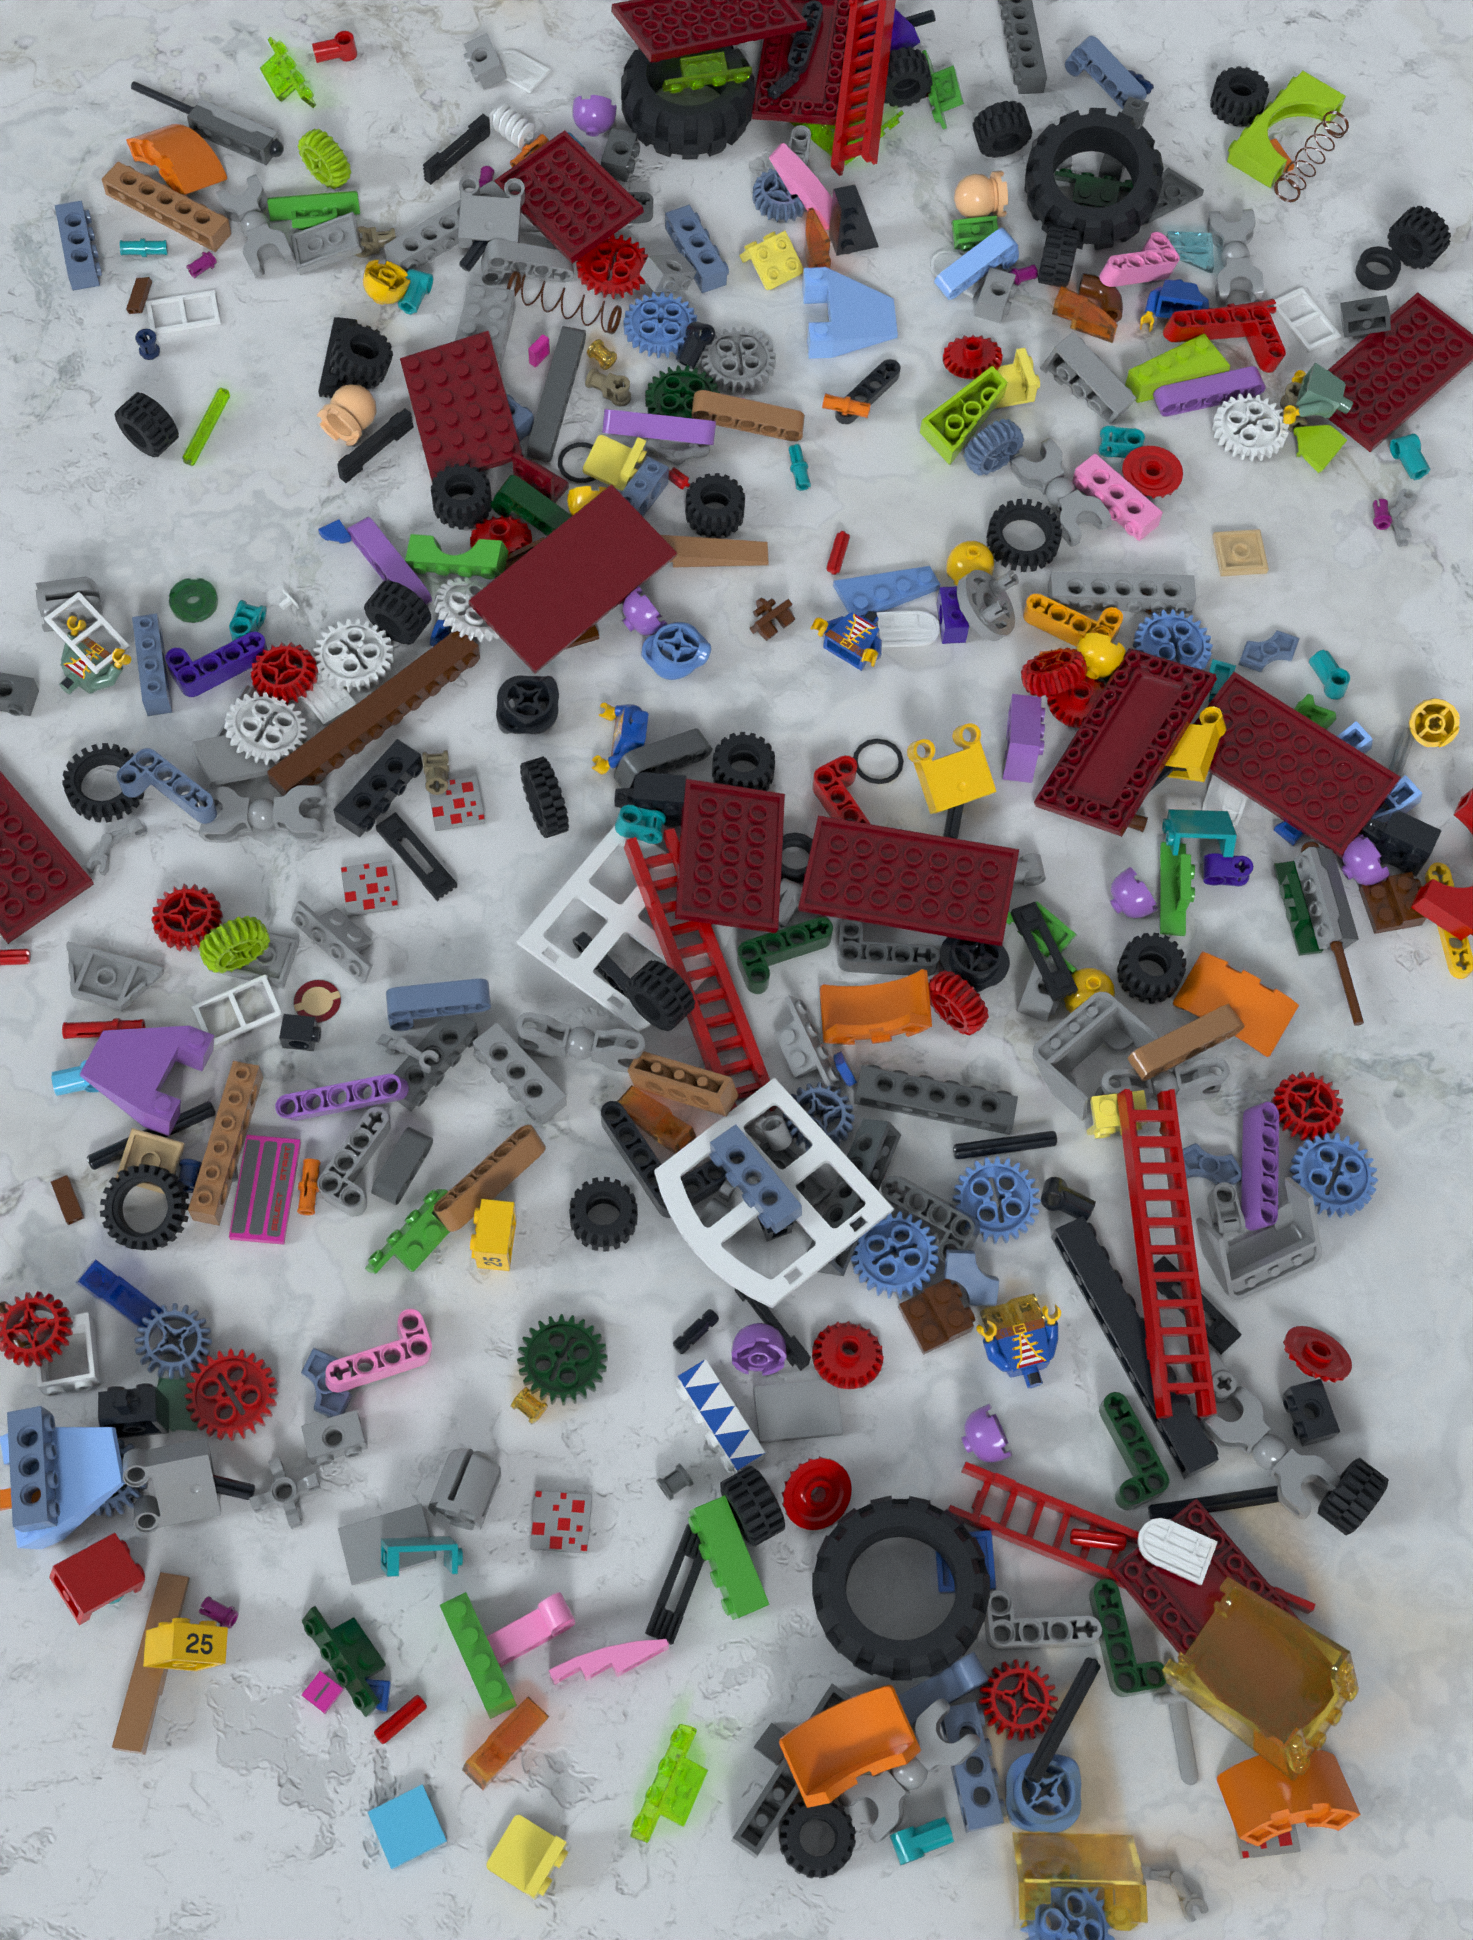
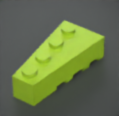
M1202 334L1129 369L1125 386L1132 391L1136 397L1135 401L1140 403L1153 400L1154 391L1161 386L1227 372L1231 365L1208 337Z
M993 366L923 418L920 434L951 465L1004 397L1008 382Z

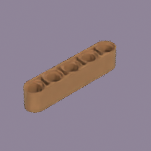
M706 390L695 392L692 408L693 419L716 421L717 426L787 441H799L803 438L805 415L798 410Z
M1226 1004L1138 1048L1129 1055L1127 1060L1142 1081H1146L1238 1034L1245 1025L1232 1007Z
M528 1124L517 1129L434 1205V1212L449 1232L462 1228L474 1217L475 1208H480L481 1199L493 1200L544 1153L546 1146L534 1127Z

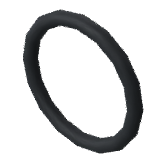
M577 442L568 445L561 451L558 457V468L564 477L576 483H588L596 480L591 476L587 478L573 477L563 467V458L567 452L577 447L592 449L593 444Z
M867 740L858 746L853 756L857 762V774L869 783H889L896 779L903 769L904 760L901 751L888 740ZM872 744H882L890 747L898 757L897 770L891 776L883 779L867 776L862 772L858 764V756L862 749Z

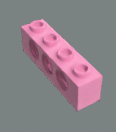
M1097 454L1092 455L1075 469L1072 480L1075 487L1087 496L1100 499L1108 509L1111 519L1117 521L1125 528L1129 535L1134 536L1140 541L1159 526L1163 512Z

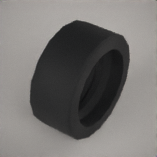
M1370 247L1360 255L1356 265L1355 274L1357 280L1368 289L1376 291L1386 290L1396 282L1401 270V261L1394 251L1386 247ZM1371 262L1381 263L1390 270V273L1385 275L1376 274L1370 271L1366 264Z
M802 833L783 835L782 851L786 848L798 847L804 849L810 855L813 839ZM782 863L781 879L787 878L796 883L804 882L807 866L801 869H792Z

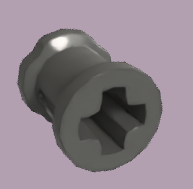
M680 1463L666 1477L656 1480L669 1501L674 1499V1495L681 1489L693 1485L692 1479Z

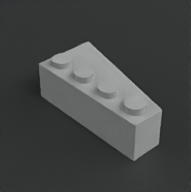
M1074 332L1054 347L1040 368L1045 373L1050 371L1055 375V381L1060 385L1065 383L1069 386L1076 398L1088 401V407L1109 424L1121 416L1136 400L1132 391L1117 378L1116 374Z

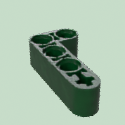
M510 475L491 502L492 509L498 515L508 517L513 511L546 536L550 535L572 517L563 508L515 475Z
M819 917L778 930L776 933H768L742 942L738 947L737 965L747 989L754 994L764 993L769 986L770 970L768 966L829 946L833 934L832 922L827 918ZM799 938L803 942L794 943L792 939ZM776 946L779 950L771 951L767 947ZM749 953L754 955L755 957L752 959H747L743 955ZM761 976L764 980L755 981L752 977Z
M1119 1392L1109 1393L1099 1406V1413L1133 1476L1123 1482L1115 1493L1116 1504L1123 1510L1129 1511L1162 1495L1168 1488L1170 1479L1127 1398ZM1109 1405H1117L1119 1409L1117 1411L1116 1409L1110 1410ZM1127 1427L1131 1429L1133 1438H1126L1122 1434L1121 1428ZM1135 1452L1143 1453L1146 1456L1147 1463L1138 1462L1134 1456ZM1148 1478H1156L1160 1482V1489L1152 1488L1149 1485ZM1124 1489L1132 1490L1136 1495V1500L1130 1501L1126 1499L1123 1493Z
M1110 1579L1098 1581L1090 1590L1089 1600L1093 1617L1098 1619L1102 1627L1099 1643L1111 1691L1119 1697H1129L1159 1690L1168 1681L1167 1668L1158 1661L1137 1664L1119 1588ZM1102 1589L1104 1593H1109L1110 1595L1106 1600L1104 1596H1099L1098 1594ZM1107 1605V1609L1105 1611H1102V1609ZM1105 1617H1112L1116 1620V1630L1106 1627ZM1112 1646H1119L1123 1649V1659H1117L1113 1656L1111 1652ZM1147 1670H1154L1158 1673V1684H1153L1148 1680ZM1119 1675L1129 1677L1131 1681L1130 1689L1120 1686L1118 1682Z

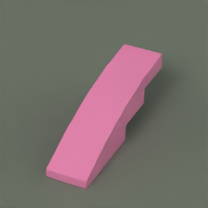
M781 143L769 156L771 163L790 194H797L807 212H815L824 229H829L832 208L831 195L805 163L785 143Z
M666 1639L634 1641L605 1647L564 1662L550 1669L549 1675L554 1685L579 1671L582 1672L587 1681L611 1667L616 1676L619 1677L668 1650L669 1643Z

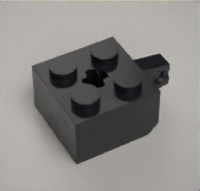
M641 772L635 777L634 788L615 790V807L622 808L625 805H634L648 810H656L666 816L664 826H681L686 775Z
M1400 811L1393 813L1387 824L1370 819L1360 835L1363 834L1365 838L1367 837L1375 843V847L1381 855L1379 857L1381 863L1390 864L1400 869L1403 873L1412 872L1417 877L1430 857L1442 830Z
M149 1383L138 1384L133 1389H125L122 1386L109 1387L107 1391L98 1392L99 1426L116 1428L117 1439L168 1434L169 1400L156 1386Z

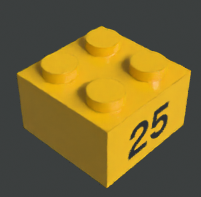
M481 1199L480 1208H475L474 1224H476V1234L471 1235L470 1250H472V1259L476 1260L477 1268L510 1271L517 1222L514 1202Z
M173 1618L172 1622H160L158 1627L146 1630L143 1667L197 1672L226 1664L228 1627H219L216 1621H199V1624H190V1619Z

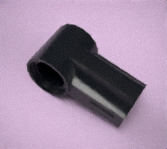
M697 321L691 322L687 326V338L676 357L677 362L684 366L688 365L689 369L693 370L706 345L711 344L715 338V330L712 325Z
M1059 1177L1048 1178L1044 1183L1041 1195V1203L1047 1210H1060L1076 1219L1084 1216L1086 1221L1091 1216L1096 1201L1067 1187L1066 1182ZM1050 1192H1055L1059 1195H1052Z

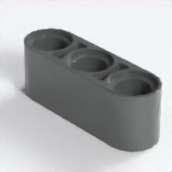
M407 1127L376 1178L371 1193L394 1205H398L428 1155L433 1144V1138L411 1127Z

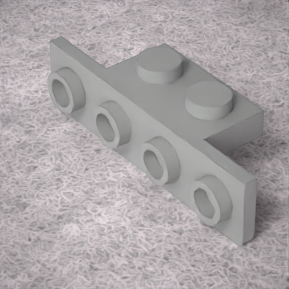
M298 901L291 921L360 984L365 983L373 965L359 952L369 948L372 939L339 909L335 908L318 916L306 904Z
M790 995L786 996L785 1000L795 1020L774 1032V1035L794 1078L800 1079L818 1068L826 1087L830 1085L832 1090L835 1091L839 1088L841 1089L838 1082L840 1076L837 1070L829 1063L828 1050L820 1043L817 1037L819 1032L806 1014L808 1012L806 1004L801 999Z

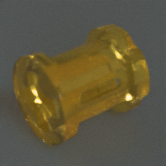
M601 339L595 340L587 350V356L597 360L603 370L612 367L617 360V353L607 349Z
M525 1387L514 1398L510 1407L514 1410H520L529 1418L528 1422L534 1424L546 1411L548 1405L545 1402H539L530 1394V1390Z

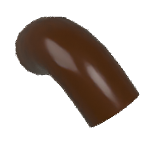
M1083 273L1078 296L1091 298L1099 302L1101 306L1100 318L1104 322L1116 323L1120 321L1123 314L1122 295L1117 288L1104 285L1100 281L1099 276Z

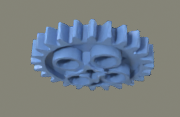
M652 292V298H648L644 294L643 301L636 298L635 305L630 304L629 311H625L624 335H627L628 342H632V348L639 346V353L647 350L649 357L653 352L656 353L657 358H660L661 353H665V356L669 358L670 352L677 356L678 349L682 348L687 338V326L691 322L697 321V315H694V308H689L688 301L681 303L682 297L673 299V293L665 297L664 292H661L660 297H657Z
M1172 609L1170 615H1167L1165 610H1162L1160 617L1155 612L1152 614L1151 619L1145 617L1144 622L1139 624L1135 632L1132 647L1141 652L1161 658L1165 657L1167 660L1177 661V663L1202 670V668H1206L1211 657L1213 644L1209 643L1211 636L1205 635L1207 628H1199L1201 621L1194 623L1192 622L1193 615L1185 618L1184 611L1178 616L1175 614L1174 609Z
M1326 1133L1322 1140L1319 1136H1315L1312 1142L1307 1139L1303 1147L1300 1146L1297 1149V1155H1294L1291 1160L1295 1164L1289 1169V1172L1295 1174L1291 1179L1313 1196L1314 1205L1318 1207L1317 1214L1319 1215L1323 1210H1327L1329 1218H1331L1335 1211L1339 1218L1344 1216L1345 1211L1352 1216L1355 1208L1361 1211L1365 1206L1364 1203L1368 1204L1372 1199L1370 1195H1373L1376 1191L1373 1185L1378 1182V1179L1372 1175L1376 1173L1377 1168L1369 1167L1374 1159H1365L1364 1155L1368 1150L1363 1149L1359 1151L1357 1149L1359 1146L1358 1141L1353 1145L1349 1144V1136L1341 1141L1339 1133H1336L1333 1139ZM1320 1155L1327 1156L1330 1162L1323 1161ZM1338 1155H1340L1342 1160L1334 1175L1335 1181L1330 1186L1329 1195H1326V1187L1333 1175L1332 1170L1337 1164ZM1345 1165L1353 1167L1355 1173L1349 1172ZM1311 1177L1318 1178L1322 1185H1316ZM1337 1188L1345 1190L1347 1196L1339 1194Z
M996 1156L994 1163L991 1164L988 1157H985L983 1166L978 1161H975V1170L969 1167L965 1169L968 1177L959 1176L958 1180L963 1185H955L954 1190L960 1194L954 1195L952 1201L960 1203L956 1205L957 1208L978 1220L980 1223L979 1233L983 1234L982 1240L984 1243L988 1237H992L993 1243L996 1244L999 1237H1002L1006 1244L1009 1241V1235H1012L1017 1240L1019 1238L1018 1230L1025 1234L1028 1231L1025 1223L1028 1225L1034 1224L1035 1220L1030 1215L1037 1216L1039 1210L1033 1207L1041 1202L1040 1199L1033 1198V1196L1039 1193L1038 1188H1031L1035 1178L1027 1180L1028 1169L1020 1173L1018 1171L1020 1163L1011 1167L1009 1158H1007L1004 1164H1000L999 1156ZM989 1178L994 1180L997 1199H1002L999 1209L1004 1219L1003 1223L999 1222L996 1202L991 1201L993 1189ZM1007 1179L1012 1182L1013 1188L1010 1190L1002 1189L999 1181ZM982 1185L986 1188L987 1193L979 1196L974 1193L973 1187ZM1015 1205L1020 1213L1016 1216L1009 1215L1006 1211V1206ZM984 1210L990 1211L994 1219L984 1221L979 1213ZM965 1220L967 1223L964 1227V1231H967L971 1229V1225L967 1220Z
M900 1211L896 1218H893L890 1213L887 1219L881 1220L860 1237L853 1252L855 1255L851 1257V1264H857L853 1267L854 1274L861 1273L859 1276L860 1283L868 1281V1291L877 1287V1296H880L883 1290L887 1291L888 1299L891 1298L893 1292H897L899 1299H902L903 1291L905 1290L912 1296L913 1287L920 1291L923 1290L921 1281L930 1283L931 1280L928 1273H936V1267L932 1265L939 1263V1257L934 1255L938 1253V1246L933 1245L936 1242V1237L928 1236L930 1234V1227L921 1229V1219L913 1223L912 1214L905 1220L902 1219V1212ZM900 1234H905L909 1237L905 1242H899L895 1238ZM874 1244H881L884 1247L879 1252H874L870 1249ZM895 1252V1254L899 1255V1257L894 1258V1256L890 1255V1253ZM909 1258H916L920 1261L915 1266L906 1264V1260ZM884 1268L894 1270V1273L889 1276H884L880 1272Z
M1066 1875L1058 1876L1057 1879L1055 1876L1048 1878L1046 1882L1037 1884L1038 1890L1029 1892L1032 1900L1023 1903L1025 1908L1029 1910V1913L1020 1915L1023 1920L1027 1921V1926L1020 1928V1931L1029 1935L1025 1940H1115L1113 1936L1108 1934V1929H1112L1115 1926L1112 1923L1106 1922V1918L1112 1913L1102 1909L1106 1900L1097 1901L1098 1889L1087 1891L1088 1881L1078 1884L1077 1876L1070 1877L1069 1879ZM1068 1899L1072 1903V1912L1069 1910L1067 1905ZM1046 1916H1048L1051 1921V1928H1049L1046 1924ZM1085 1927L1089 1932V1939L1084 1934Z

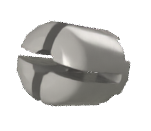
M89 577L35 583L37 586L35 591L38 611H40L43 619L78 592L102 616L99 589L97 584ZM79 600L53 619L54 623L61 630L69 629L67 620L71 616L77 617L76 627L79 620H84L86 627L98 621ZM44 620V624H42L43 631H54Z
M469 1448L453 1450L448 1455L427 1508L428 1512L433 1516L437 1512L443 1514L444 1517L451 1520L449 1524L459 1528L473 1530L474 1525H477L481 1530L501 1479V1468L498 1463L488 1454L481 1451L474 1452Z

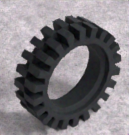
M1017 499L1016 505L1010 500L1007 501L1006 506L1002 504L999 506L998 511H994L989 522L986 543L987 546H990L989 550L991 553H995L994 559L997 562L1003 559L1002 566L1005 568L1011 563V570L1016 571L1017 566H1021V572H1026L1027 567L1030 566L1031 572L1037 570L1038 565L1042 569L1046 566V562L1050 564L1053 561V557H1056L1062 538L1060 520L1056 521L1057 515L1055 512L1050 514V507L1046 506L1042 510V503L1037 501L1036 506H1032V499H1027L1026 505L1023 504L1022 499ZM1013 521H1031L1042 529L1046 540L1037 549L1031 551L1018 550L1007 543L1003 535V529Z
M102 743V749H98L97 744L91 745L93 749L91 752H88L86 747L81 750L83 756L80 757L76 753L72 757L74 763L68 761L66 765L68 771L64 770L63 772L65 780H62V785L71 807L75 808L76 813L80 816L83 814L85 819L90 821L93 817L95 822L101 823L102 817L108 823L112 822L111 816L116 815L117 820L123 819L122 812L125 811L127 815L131 814L132 810L130 807L137 808L140 805L138 799L143 800L144 793L132 798L125 796L121 792L110 800L96 801L83 794L82 782L86 774L92 769L102 765H113L121 768L134 754H130L128 749L124 747L120 750L117 744H113L112 749H110L108 743Z
M542 756L521 763L520 774L522 776L521 782L524 785L523 790L526 793L525 798L529 803V810L533 814L532 818L536 822L540 834L544 838H549L567 832L569 830L568 812L564 806L565 800L561 795V787L558 786V779L555 777V772L551 768L550 762L547 761L546 757Z
M146 1164L129 1166L127 1171L121 1170L117 1173L119 1175L118 1178L112 1177L109 1181L112 1184L111 1187H105L103 1193L107 1194L106 1199H101L100 1205H105L104 1210L100 1211V1217H105L106 1221L102 1222L103 1227L110 1230L107 1234L111 1238H116L115 1242L125 1245L126 1248L144 1251L157 1250V1247L163 1248L168 1245V1241L173 1242L177 1239L175 1234L177 1232L182 1233L184 1227L181 1226L182 1223L188 1222L189 1216H185V1212L188 1210L189 1204H186L185 1199H189V1195L183 1191L185 1185L177 1180L178 1176L170 1173L165 1168ZM151 1182L159 1186L165 1193L168 1209L163 1222L151 1232L139 1233L130 1228L126 1223L123 1215V1203L128 1192L133 1187L141 1183Z

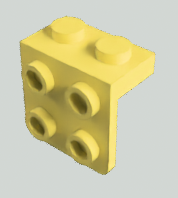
M774 231L764 236L763 242L757 244L754 241L744 247L746 251L739 255L743 263L749 260L752 261L765 289L768 291L801 275L804 269L786 231L777 235Z
M1026 348L1016 349L1013 364L1000 366L997 370L1008 383L1004 397L994 409L1034 402L1037 389L1040 388L1039 376L1035 375L1033 370L1032 357L1028 356Z
M599 435L583 466V473L608 485L612 484L616 489L623 491L638 471L636 469L637 463L642 465L647 454V451L643 450L646 440L637 437L633 448H630L604 435Z
M1144 1090L1133 1091L1134 1109L1147 1110ZM1117 1094L1091 1097L1090 1104L1094 1125L1086 1130L1087 1135H1094L1095 1139H1102L1120 1131L1122 1136ZM1136 1122L1137 1131L1142 1130V1126L1148 1122Z
M516 1815L487 1861L486 1867L490 1872L536 1900L539 1894L544 1896L553 1880L549 1876L555 1866L560 1869L569 1853L565 1850L567 1842L558 1836L551 1835L525 1817Z

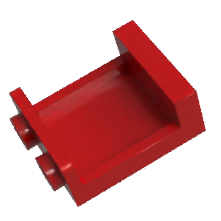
M113 1533L53 1565L49 1578L78 1625H81L90 1620L92 1613L132 1590L135 1593L141 1591L145 1582V1573L141 1565L135 1564L132 1560L127 1543L124 1540H120L116 1533Z

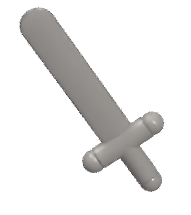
M1169 1664L1166 1667L1169 1675V1692L1156 1693L1153 1700L1157 1705L1169 1704L1181 1778L1184 1783L1193 1785L1198 1781L1199 1776L1186 1702L1196 1701L1199 1698V1692L1195 1689L1181 1690L1177 1667Z

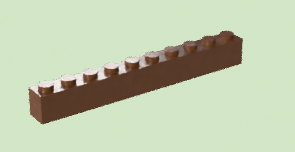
M459 631L449 634L268 770L267 774L270 784L284 796L296 786H313L314 784L321 783L327 774L334 769L342 767L345 761L352 755L359 754L368 743L379 739L385 730L392 725L400 723L403 717L410 711L417 710L422 705V702L430 696L437 695L443 686L455 681L467 668L475 666L480 659L479 645L473 640L470 641L466 634L461 638Z

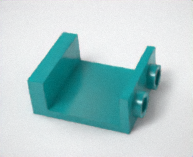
M1168 809L1167 818H1164L1162 822V832L1166 834V845L1170 846L1172 855H1178L1180 838L1217 839L1223 857L1234 856L1237 834L1228 811Z
M450 1536L381 1538V1569L387 1577L399 1576V1552L444 1551V1566L451 1574H458V1566L463 1564V1550L458 1548V1544Z

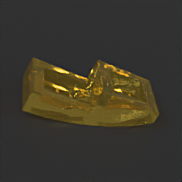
M1034 1293L1010 1299L1005 1304L985 1308L980 1312L986 1331L989 1329L987 1320L994 1323L997 1330L1041 1318L1044 1319Z

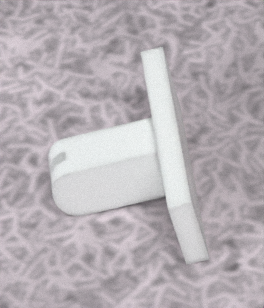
M282 590L286 599L279 603V607L285 610L293 604L299 609L295 600L285 590Z

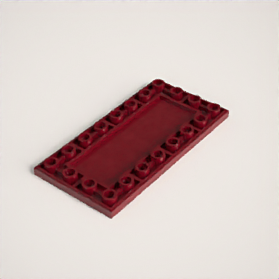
M789 0L800 14H802L805 4L810 1H818L823 6V20L808 69L799 75L800 79L777 99L769 98L767 89L790 71L788 56L796 32L764 38L752 119L836 125L850 10L849 0ZM807 26L806 30L804 31L810 32L814 28L811 26ZM806 43L798 45V47L801 49L807 48L809 46ZM798 57L797 64L801 61V57Z
M611 484L468 601V604L536 674L625 600L634 589L643 585L677 556V552Z
M1129 648L1121 664L1112 674L1034 801L1035 806L1122 837L1216 682V674Z
M1196 1498L1170 1521H1174L1181 1526L1217 1541L1202 1585L1152 1564L1143 1557L1139 1547L1110 1571L1266 1759H1269L1354 1683Z

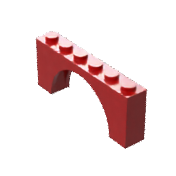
M1473 788L1461 797L1453 814L1468 828L1472 835ZM1431 879L1418 890L1411 906L1412 909L1461 941L1469 935L1473 936V886L1464 888L1451 887Z

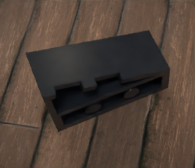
M855 184L833 189L829 238L836 256L879 247Z

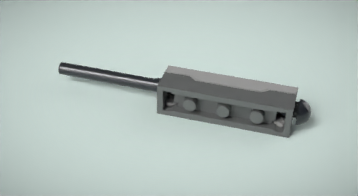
M133 81L131 84L132 90L188 114L189 128L198 133L202 138L264 165H267L273 157L281 156L284 151V146L278 138V132L270 127L256 123L252 119L242 117L233 111L226 110L215 103H210L203 99H200L197 103L198 105L192 107L136 81Z

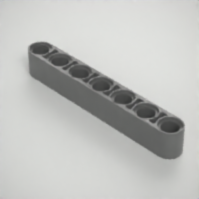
M563 326L528 441V458L549 462L552 460L583 353L586 330Z

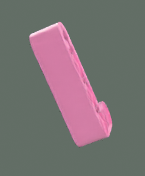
M1153 232L1141 252L1111 256L1101 271L1099 278L1104 285L1109 287L1167 279L1179 262L1180 257L1164 234Z
M406 1309L401 1312L397 1324L400 1340L331 1362L325 1371V1382L328 1389L336 1393L344 1392L425 1365L430 1360L432 1343L421 1313L415 1309ZM414 1321L417 1327L407 1329L403 1326V1323ZM415 1346H422L426 1352L417 1355L411 1349ZM394 1354L400 1360L396 1363H388L385 1357ZM362 1363H368L373 1368L369 1372H361L358 1366ZM350 1367H352L353 1377H351V1371H349ZM334 1373H339L340 1376H343V1379L338 1380L336 1376L334 1377Z
M559 1592L541 1601L538 1604V1609L487 1636V1639L501 1668L569 1630L575 1625V1618L563 1595Z

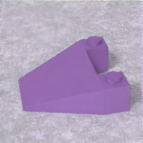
M192 1026L106 1030L99 1037L80 1072V1076L143 1127L169 1137L180 1116L181 1100L162 1093L160 1090L175 1061L199 1071L204 1070L213 1052L214 1035Z

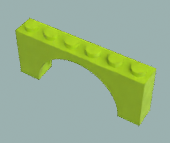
M1302 70L1297 77L1293 76L1285 90L1281 89L1275 101H1270L1265 107L1264 112L1255 117L1252 125L1242 131L1240 138L1230 144L1227 163L1271 188L1283 174L1287 159L1282 157L1272 146L1268 137V129L1278 121L1290 117L1303 116L1322 121L1323 116L1327 112L1337 111L1340 113L1346 96ZM1327 115L1325 121H1332L1337 115Z

